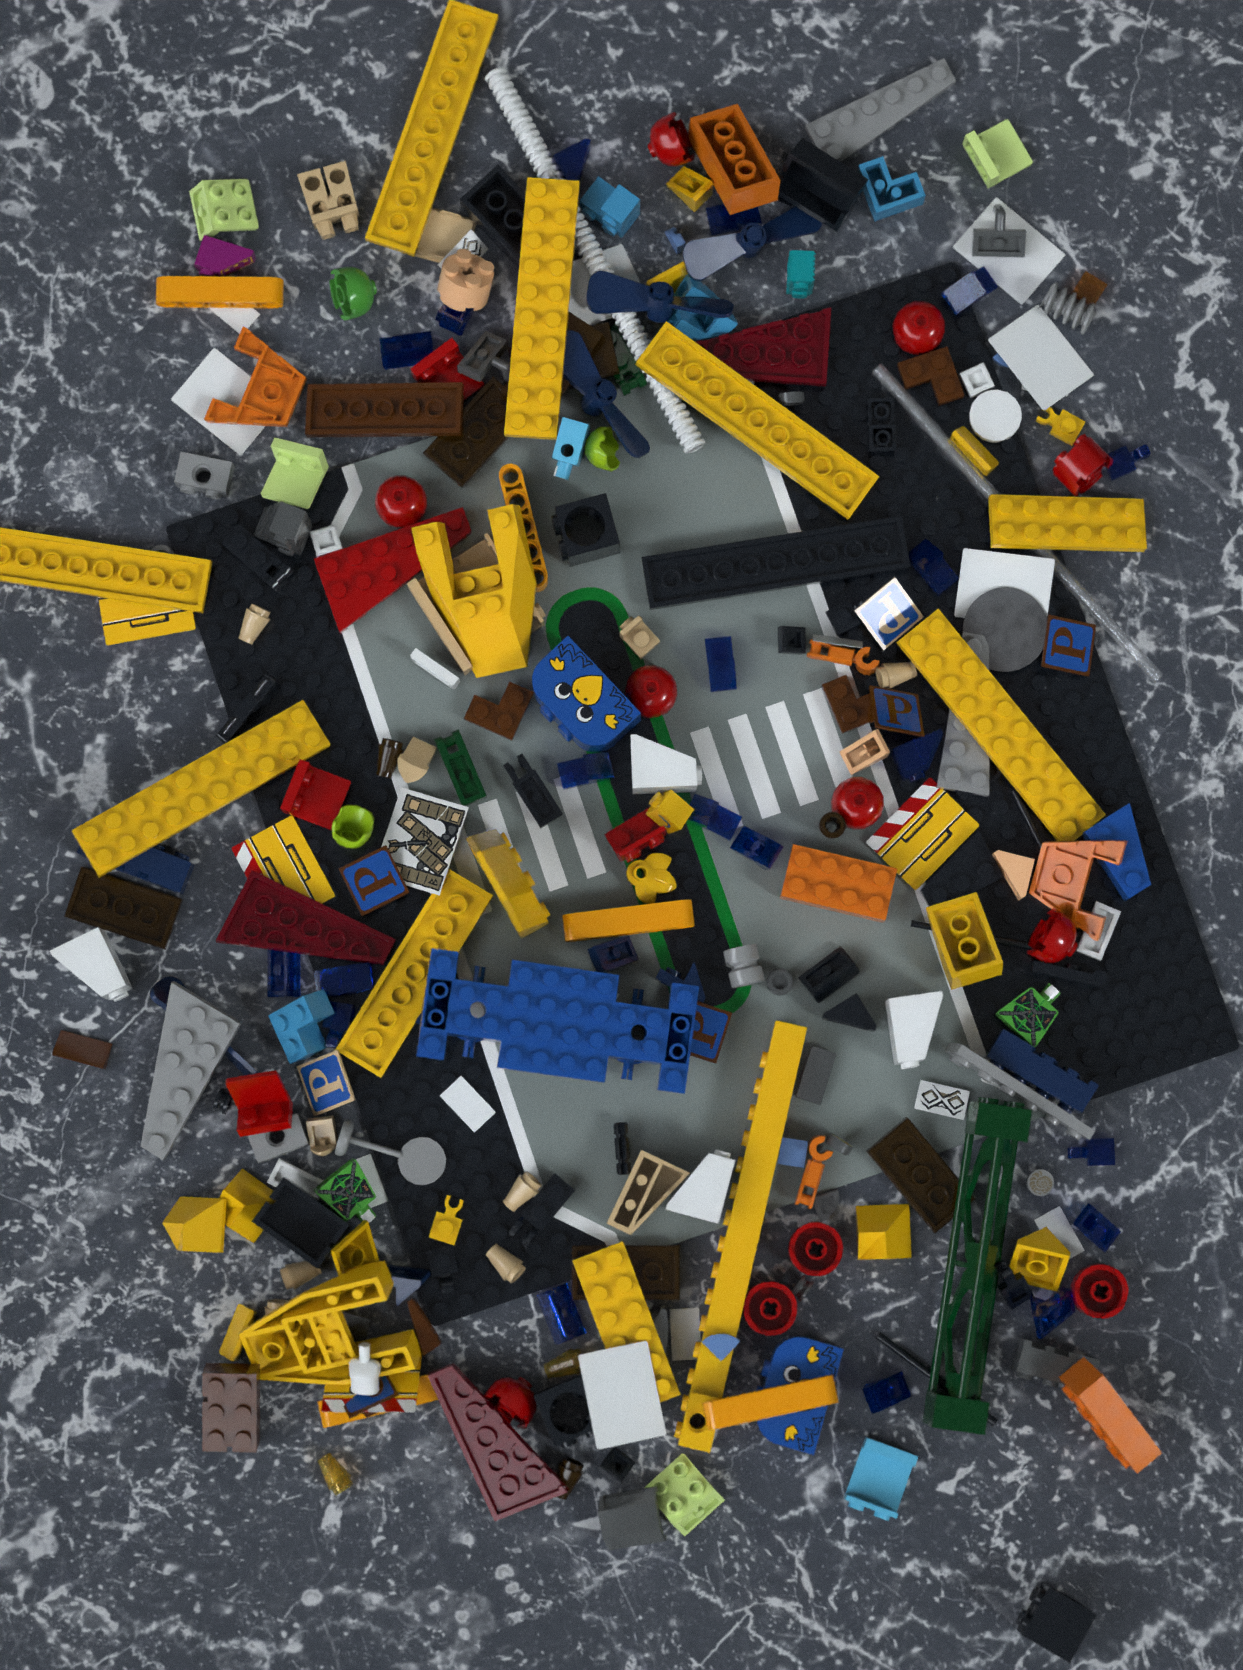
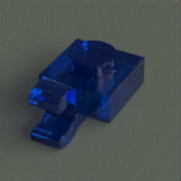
M1147 444L1131 452L1128 451L1127 446H1123L1107 453L1113 459L1110 468H1106L1111 481L1137 470L1134 463L1148 458L1151 454Z
M329 1001L335 1014L323 1020L322 1027L330 1028L325 1047L337 1048L342 1040L343 1031H347L352 1024L355 1005Z
M1114 1138L1086 1139V1147L1067 1148L1068 1159L1087 1158V1166L1115 1165Z

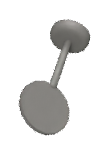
M348 1119L344 1120L334 1155L344 1156L351 1143L398 1157V1165L402 1175L406 1180L417 1185H427L435 1182L445 1170L446 1156L444 1150L438 1142L430 1138L418 1137L412 1139L403 1146L401 1151L352 1137L354 1123Z

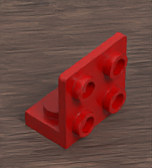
M450 338L410 368L412 377L417 383L462 382L464 385L463 402L484 387L483 381L479 382L458 373L457 365L464 357L453 338Z
M299 759L280 809L286 814L331 830L333 820L338 816L351 782L313 767L309 762Z
M649 808L604 834L620 862L626 860L630 863L641 856L642 849L647 846L653 849L664 842L663 839H665L664 836H666L667 830L664 825L660 827L645 814Z
M265 1071L226 1079V1086L238 1108L237 1132L240 1137L291 1129L293 1103L278 1071Z

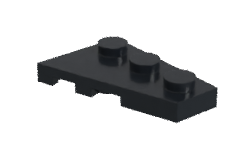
M979 830L920 890L928 907L975 893L1004 877Z

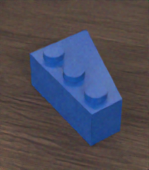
M1130 803L1083 832L1081 836L1085 841H1128L1120 865L1097 859L1124 902L1151 885Z

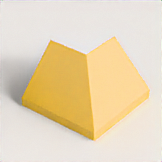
M243 1168L225 1187L219 1198L227 1199L225 1225L252 1243H255L264 1230L253 1223L252 1220L266 1201L274 1204L276 1200L270 1198V1195L273 1193L271 1188Z
M180 1196L162 1222L175 1248L178 1251L223 1253L227 1199Z
M909 1204L856 1206L858 1260L912 1258Z
M363 1220L331 1250L338 1276L359 1266L380 1262L367 1220Z
M1044 1227L1017 1240L1009 1267L1014 1275L1020 1272L1028 1285L1057 1292L1071 1252L1047 1227Z

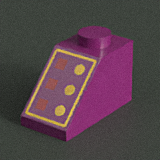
M204 235L194 265L201 276L226 277L254 263L256 255L254 250Z

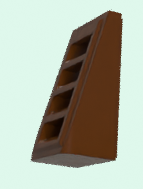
M413 1298L407 1302L421 1353L424 1356L440 1346L442 1340L417 1300Z

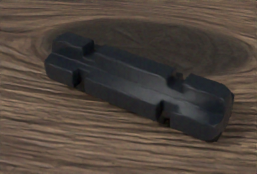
M617 1122L613 1125L614 1134H616V1138H614L616 1160H618L616 1170L618 1175H627L631 1173V1163L628 1162V1159H630L629 1137H627L628 1124L627 1122Z

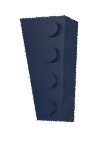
M79 845L77 853L87 859ZM156 845L115 868V870L183 895L195 865L189 862V856L179 852H175L173 856L164 852L165 847Z
M1005 1029L1001 1030L984 1058L999 1069L1010 1073L1013 1078L1024 1085L1031 1086L1035 1089L1036 1093L1047 1100L1050 1098L1058 1103V1107L1070 1115L1071 1113L1075 1115L1082 1113L1099 1085L1093 1081H1090L1089 1084L1081 1080L1082 1077L1078 1072L1065 1066L1061 1068L1058 1066L1059 1063L1051 1056L1043 1052L1037 1053L1034 1046Z

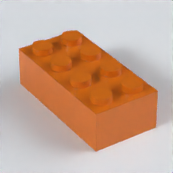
M738 104L690 118L688 139L730 215L778 200L780 178Z
M793 844L780 899L884 923L897 868Z
M1081 1358L1059 1376V1379L1065 1385L1061 1388L1071 1402L1075 1403L1077 1411L1086 1421L1088 1420L1092 1425L1091 1429L1100 1440L1104 1441L1106 1449L1125 1469L1130 1466L1138 1474L1162 1454L1161 1450L1105 1376L1086 1358Z

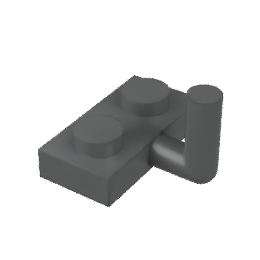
M995 205L993 207L995 228H973L972 256L1025 257L1026 230L1005 229L1006 212L1002 205Z
M485 331L457 365L458 373L481 382L490 369L495 367L502 370L505 386L509 381L510 362L500 357L508 348V340Z

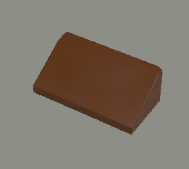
M61 1030L52 1055L106 1070L113 1044Z

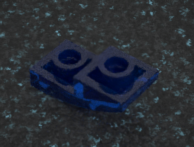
M369 962L313 971L316 991L324 989L327 997L345 993L352 994L374 988L371 964Z

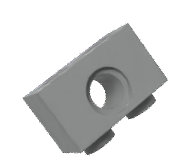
M181 452L174 483L183 493L195 495V492L198 491L206 493L205 496L208 498L221 500V496L229 497L235 466L230 461ZM209 472L211 477L207 482H198L197 479L200 473Z
M292 1114L291 1129L283 1130L285 1138L279 1144H275L271 1140L272 1132L248 1136L258 1163H264L310 1145L299 1114Z

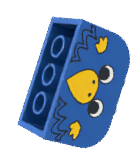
M569 636L549 652L534 669L532 685L534 696L540 705V713L550 723L554 720L559 725L558 732L567 742L573 740L585 751L598 753L610 749L641 721V712Z
M804 1336L787 1337L775 1346L770 1361L764 1360L761 1375L765 1377L762 1387L757 1385L756 1391L827 1375H833L835 1381L844 1349ZM828 1405L756 1420V1423L761 1433L769 1441L814 1455Z

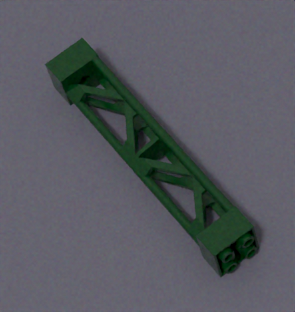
M978 1097L977 1102L969 1101L965 1128L966 1134L935 1346L922 1421L933 1428L985 1435L990 1404V1402L981 1398L999 1277L994 1265L999 1263L1002 1257L1018 1141L1028 1142L1032 1110L1025 1109L1024 1103L1004 1101V1105H998V1099ZM974 1135L987 1136V1139L981 1144L972 1172L968 1175ZM988 1160H991L980 1241L976 1243L972 1235L970 1199L982 1167ZM1001 1166H1002V1167H1003V1170H1002V1176H1001V1180H1000V1173H1001ZM994 1221L993 1239L991 1241L992 1227ZM961 1222H963L965 1258L967 1261L956 1260ZM955 1265L967 1268L961 1276L953 1301L950 1304ZM968 1290H972L961 1371L957 1373L953 1363L952 1326L963 1296ZM982 1296H984L983 1305L981 1309ZM942 1351H944L946 1387L949 1393L937 1391ZM975 1351L974 1369L972 1371V1364Z

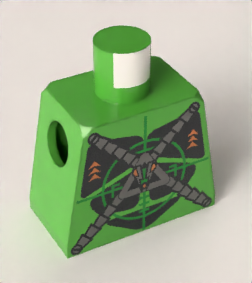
M1050 983L1040 993L1033 987H1030L997 1011L995 1015L1020 1039L1036 1047L1059 1013L1051 1004L1061 993Z
M354 1158L348 1160L312 1189L345 1220H349L356 1215L361 1222L363 1220L371 1222L377 1216L368 1205L376 1198V1195L360 1165Z

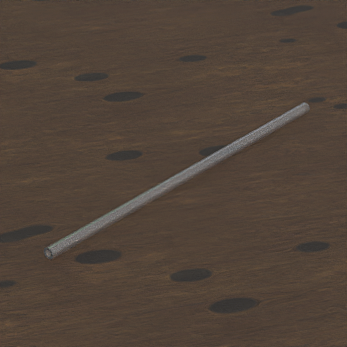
M878 365L872 373L988 500L991 494L1000 495L884 365ZM1032 549L1039 557L1055 560L1053 573L1153 683L1158 681L1164 674L1058 557L1049 549Z

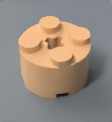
M459 249L456 254L448 256L442 264L437 287L441 301L457 311L465 312L466 308H474L473 311L482 309L489 299L494 278V265L490 261L472 254L467 249Z

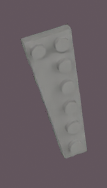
M945 58L806 124L805 129L814 146L843 163L855 155L861 148L875 141L885 131L892 129L905 117L919 110L922 105L929 103L953 86L956 80Z
M963 632L961 637L989 670V645L984 635ZM949 708L936 788L975 793L973 795L988 797L989 756Z
M951 1042L948 1044L945 1052L951 1055L949 1060L957 1066L967 1069L969 1067L978 1072L977 1076L983 1080L999 1085V1090L1012 1098L1015 1095L1023 1100L1022 1103L1025 1104L1026 1108L1033 1112L1039 1110L1045 1114L1044 1119L1055 1126L1061 1124L1066 1127V1133L1076 1140H1080L1081 1137L1090 1140L1093 1136L1094 1129L962 1044Z

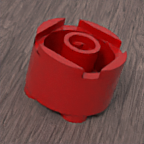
M1082 434L1074 442V447L1068 453L1063 451L1054 460L1056 465L1052 470L1053 475L1075 497L1078 496V492L1082 495L1097 483L1103 476L1101 474L1103 467L1105 466L1109 469L1113 463V459L1086 434Z
M810 1222L803 1224L790 1237L788 1243L790 1261L797 1270L806 1275L823 1276L829 1274L841 1261L843 1255L842 1239L834 1228L825 1223ZM814 1242L817 1245H822V1248L819 1250V1256L809 1254L808 1250L811 1249L810 1243Z
M1091 1264L1078 1271L1071 1282V1297L1074 1305L1083 1314L1093 1318L1106 1319L1115 1316L1124 1308L1129 1288L1125 1277L1119 1270L1105 1264ZM1096 1285L1105 1287V1290L1102 1292V1298L1094 1295Z
M774 1281L760 1282L747 1292L743 1306V1316L747 1324L757 1333L766 1336L780 1335L793 1325L797 1316V1301L794 1294L785 1285ZM768 1301L770 1304L776 1303L777 1306L774 1308L776 1313L774 1315L763 1313L765 1302Z

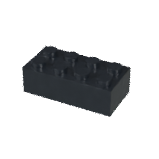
M497 165L460 198L461 209L519 269L526 193Z

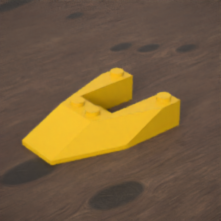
M511 504L487 510L499 564L455 574L445 523L433 522L412 527L416 552L434 606L473 666L472 671L476 678L528 667L537 583L520 505Z
M497 829L467 837L466 841L500 899L519 937L522 939L549 924L547 917L550 916V913L544 902L539 903L531 888L536 884L528 870L524 873L518 865L522 859L515 847L509 849L511 844L505 833L500 834Z
M385 1260L359 1266L306 1290L241 1330L238 1335L250 1363L260 1364V1380L324 1385L351 1384L349 1363L353 1358H359V1344L363 1342L370 1344V1359L378 1361L381 1365L379 1377L416 1369L422 1353L413 1329L354 1342L342 1310L382 1302L388 1299L394 1282Z

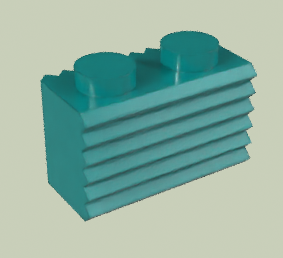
M790 250L786 294L792 295L793 298L804 299L813 292L816 253L814 251Z

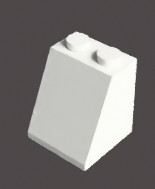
M631 735L633 794H656L657 792L662 793L670 789L675 793L696 792L697 785H702V766H696L695 758L641 736Z
M99 927L50 950L51 955L107 1000L119 1001L129 995L127 991L133 989L107 932Z
M942 991L889 998L885 1001L894 1065L901 1064V1069L915 1068L919 1066V1062L926 1058L943 998Z
M716 1149L714 1154L708 1153L667 1203L665 1210L718 1224L735 1160L730 1159L731 1153Z

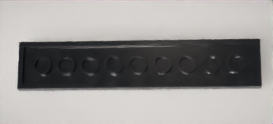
M902 516L641 557L650 610L910 569L911 567Z

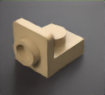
M640 615L635 619L631 616L620 626L622 629L620 631V638L640 660L660 643V640L647 627Z

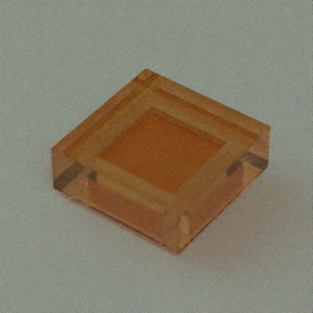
M1085 271L1072 293L1076 292V298L1079 300L1085 297V304L1087 305L1092 302L1096 304L1108 284Z

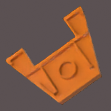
M242 327L234 349L258 359V362L239 407L213 398L204 420L207 423L287 427L307 379L285 359L270 349L267 344L252 334L249 329Z
M1128 841L1043 842L1029 894L1050 909L1055 908L1067 915L1073 921L1076 928L1082 929L1089 934L1090 938L1099 941L1106 917L1080 908L1094 858L1120 865Z

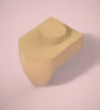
M334 1116L308 1118L306 1126L310 1150L315 1155L327 1156L335 1150L338 1142Z

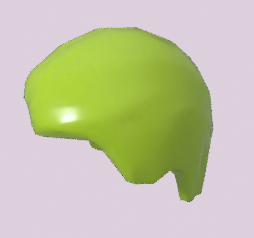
M606 426L598 427L586 439L584 445L586 457L591 464L599 469L612 472L619 467L620 461L615 456L616 451L619 449V443L613 436L612 428Z
M350 804L343 806L332 823L333 839L344 848L356 849L361 847L369 840L373 832V814L366 808Z

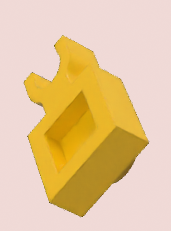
M1051 407L1043 410L1049 414V418L1043 419L1038 416L1035 421L1042 425L1052 426L1049 434L1072 446L1086 421L1064 409L1060 415L1055 414Z
M447 1195L445 1214L436 1212L429 1238L455 1245L463 1221L455 1216L461 1210L464 1200L460 1199L459 1205L456 1208H452L449 1205L451 1196Z

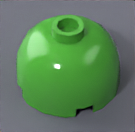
M353 266L332 270L331 274H335V277L330 280V292L335 309L341 307L343 312L342 315H339L341 319L347 321L366 314L371 309L374 295L377 293L374 280H370L363 270Z

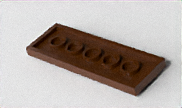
M462 382L308 384L305 435L307 438L462 436L464 385Z

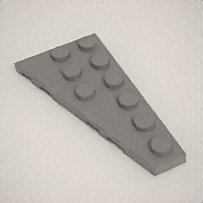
M175 981L171 982L141 1141L142 1148L162 1160L167 1158L242 1024L238 1019Z

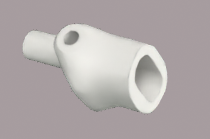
M367 1342L359 1344V1358H353L349 1363L351 1392L360 1395H374L379 1391L381 1365L378 1361L370 1359V1344Z

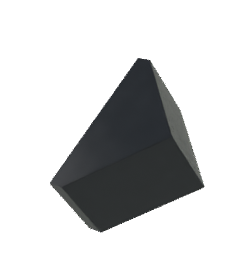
M857 993L822 1015V1020L874 1032L877 1026Z

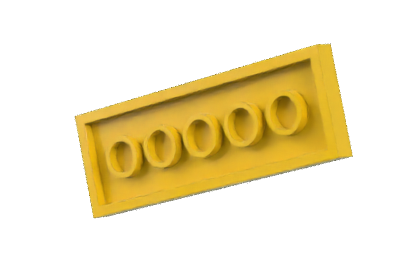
M991 494L988 497L991 548L1144 552L1147 549L1144 499Z
M622 1241L573 1260L605 1349L647 1341L660 1403L681 1395L624 1242Z

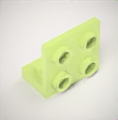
M1008 119L978 135L975 130L965 135L962 145L987 188L998 184L1031 166L1033 163Z
M248 179L202 180L189 191L200 241H202L204 235L213 238L220 231H250L258 229L259 225Z
M274 438L271 448L276 462L261 491V495L266 499L277 502L282 501L289 505L309 509L329 467L323 449Z
M683 1453L644 1487L657 1486L658 1492H656L659 1509L684 1536L725 1501Z

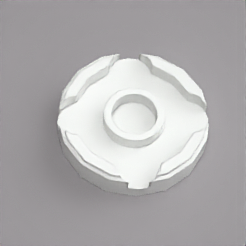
M988 390L980 394L972 403L969 412V421L974 433L982 440L991 443L1011 438L1018 430L1022 419L1021 407L1017 400L1008 392L1001 390Z

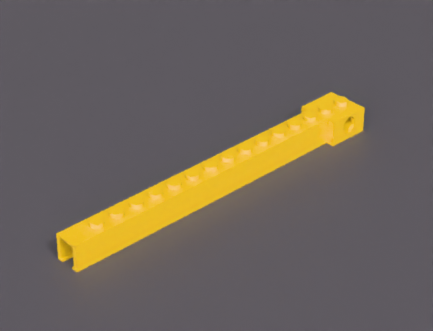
M776 1020L768 1052H762L759 1067L764 1068L762 1078H756L753 1093L758 1094L756 1105L750 1104L747 1117L748 1120H752L750 1131L744 1130L741 1146L746 1147L744 1157L738 1156L735 1172L740 1173L738 1183L732 1182L729 1198L734 1199L732 1209H726L723 1225H727L726 1235H720L717 1251L721 1252L719 1263L714 1262L711 1272V1278H715L713 1289L708 1288L704 1304L709 1305L707 1316H701L698 1330L703 1331L701 1342H695L692 1357L697 1358L695 1369L689 1368L686 1384L691 1386L689 1394H683L680 1410L684 1411L682 1422L677 1421L674 1437L678 1438L677 1443L679 1446L708 1453L711 1451L716 1429L708 1430L706 1420L701 1426L694 1427L690 1424V1418L696 1413H700L705 1417L702 1403L723 1397L733 1350L720 1361L702 1341L714 1334H728L735 1338L737 1336L807 1027Z

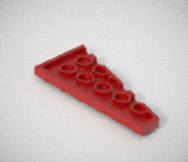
M463 507L314 559L340 634L422 571L416 552L412 527L433 522L445 523L450 550L472 534Z

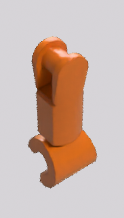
M813 639L809 641L811 649L806 654L811 659L852 666V663H855L857 670L863 675L874 674L880 664L878 660H873L869 664L863 662L864 658L869 657L870 647L861 648L855 653L853 648L816 642ZM821 648L829 649L828 656L820 654Z
M815 1135L808 1142V1151L812 1156V1160H807L795 1199V1205L801 1203L807 1205L808 1209L813 1207L825 1167L822 1161L829 1159L833 1154V1151L828 1149L821 1153L816 1150L817 1145L824 1142V1135ZM804 1186L813 1188L811 1195L802 1193Z

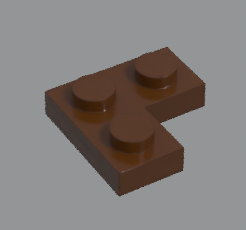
M948 347L897 364L905 390L931 382L939 406L964 398V392Z
M847 675L821 685L841 734L870 723L868 712L871 702L870 693L856 699Z
M509 681L499 705L474 695L463 719L513 741L534 692Z

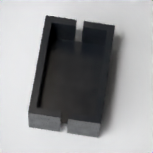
M802 138L789 153L778 176L780 178L778 196L838 232L849 218L858 201L857 199L860 197L869 179Z
M283 1177L270 1195L271 1199L276 1200L275 1203L266 1201L252 1222L319 1269L323 1266L330 1256L331 1250L334 1248L331 1244H338L352 1224L288 1177Z

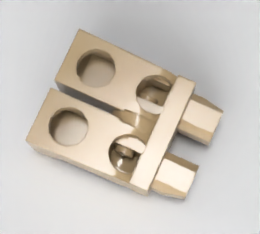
M346 161L323 167L330 194H327L320 168L297 174L314 228L318 230L322 240L335 236L332 224L343 222L345 233L359 230L357 217L360 216Z

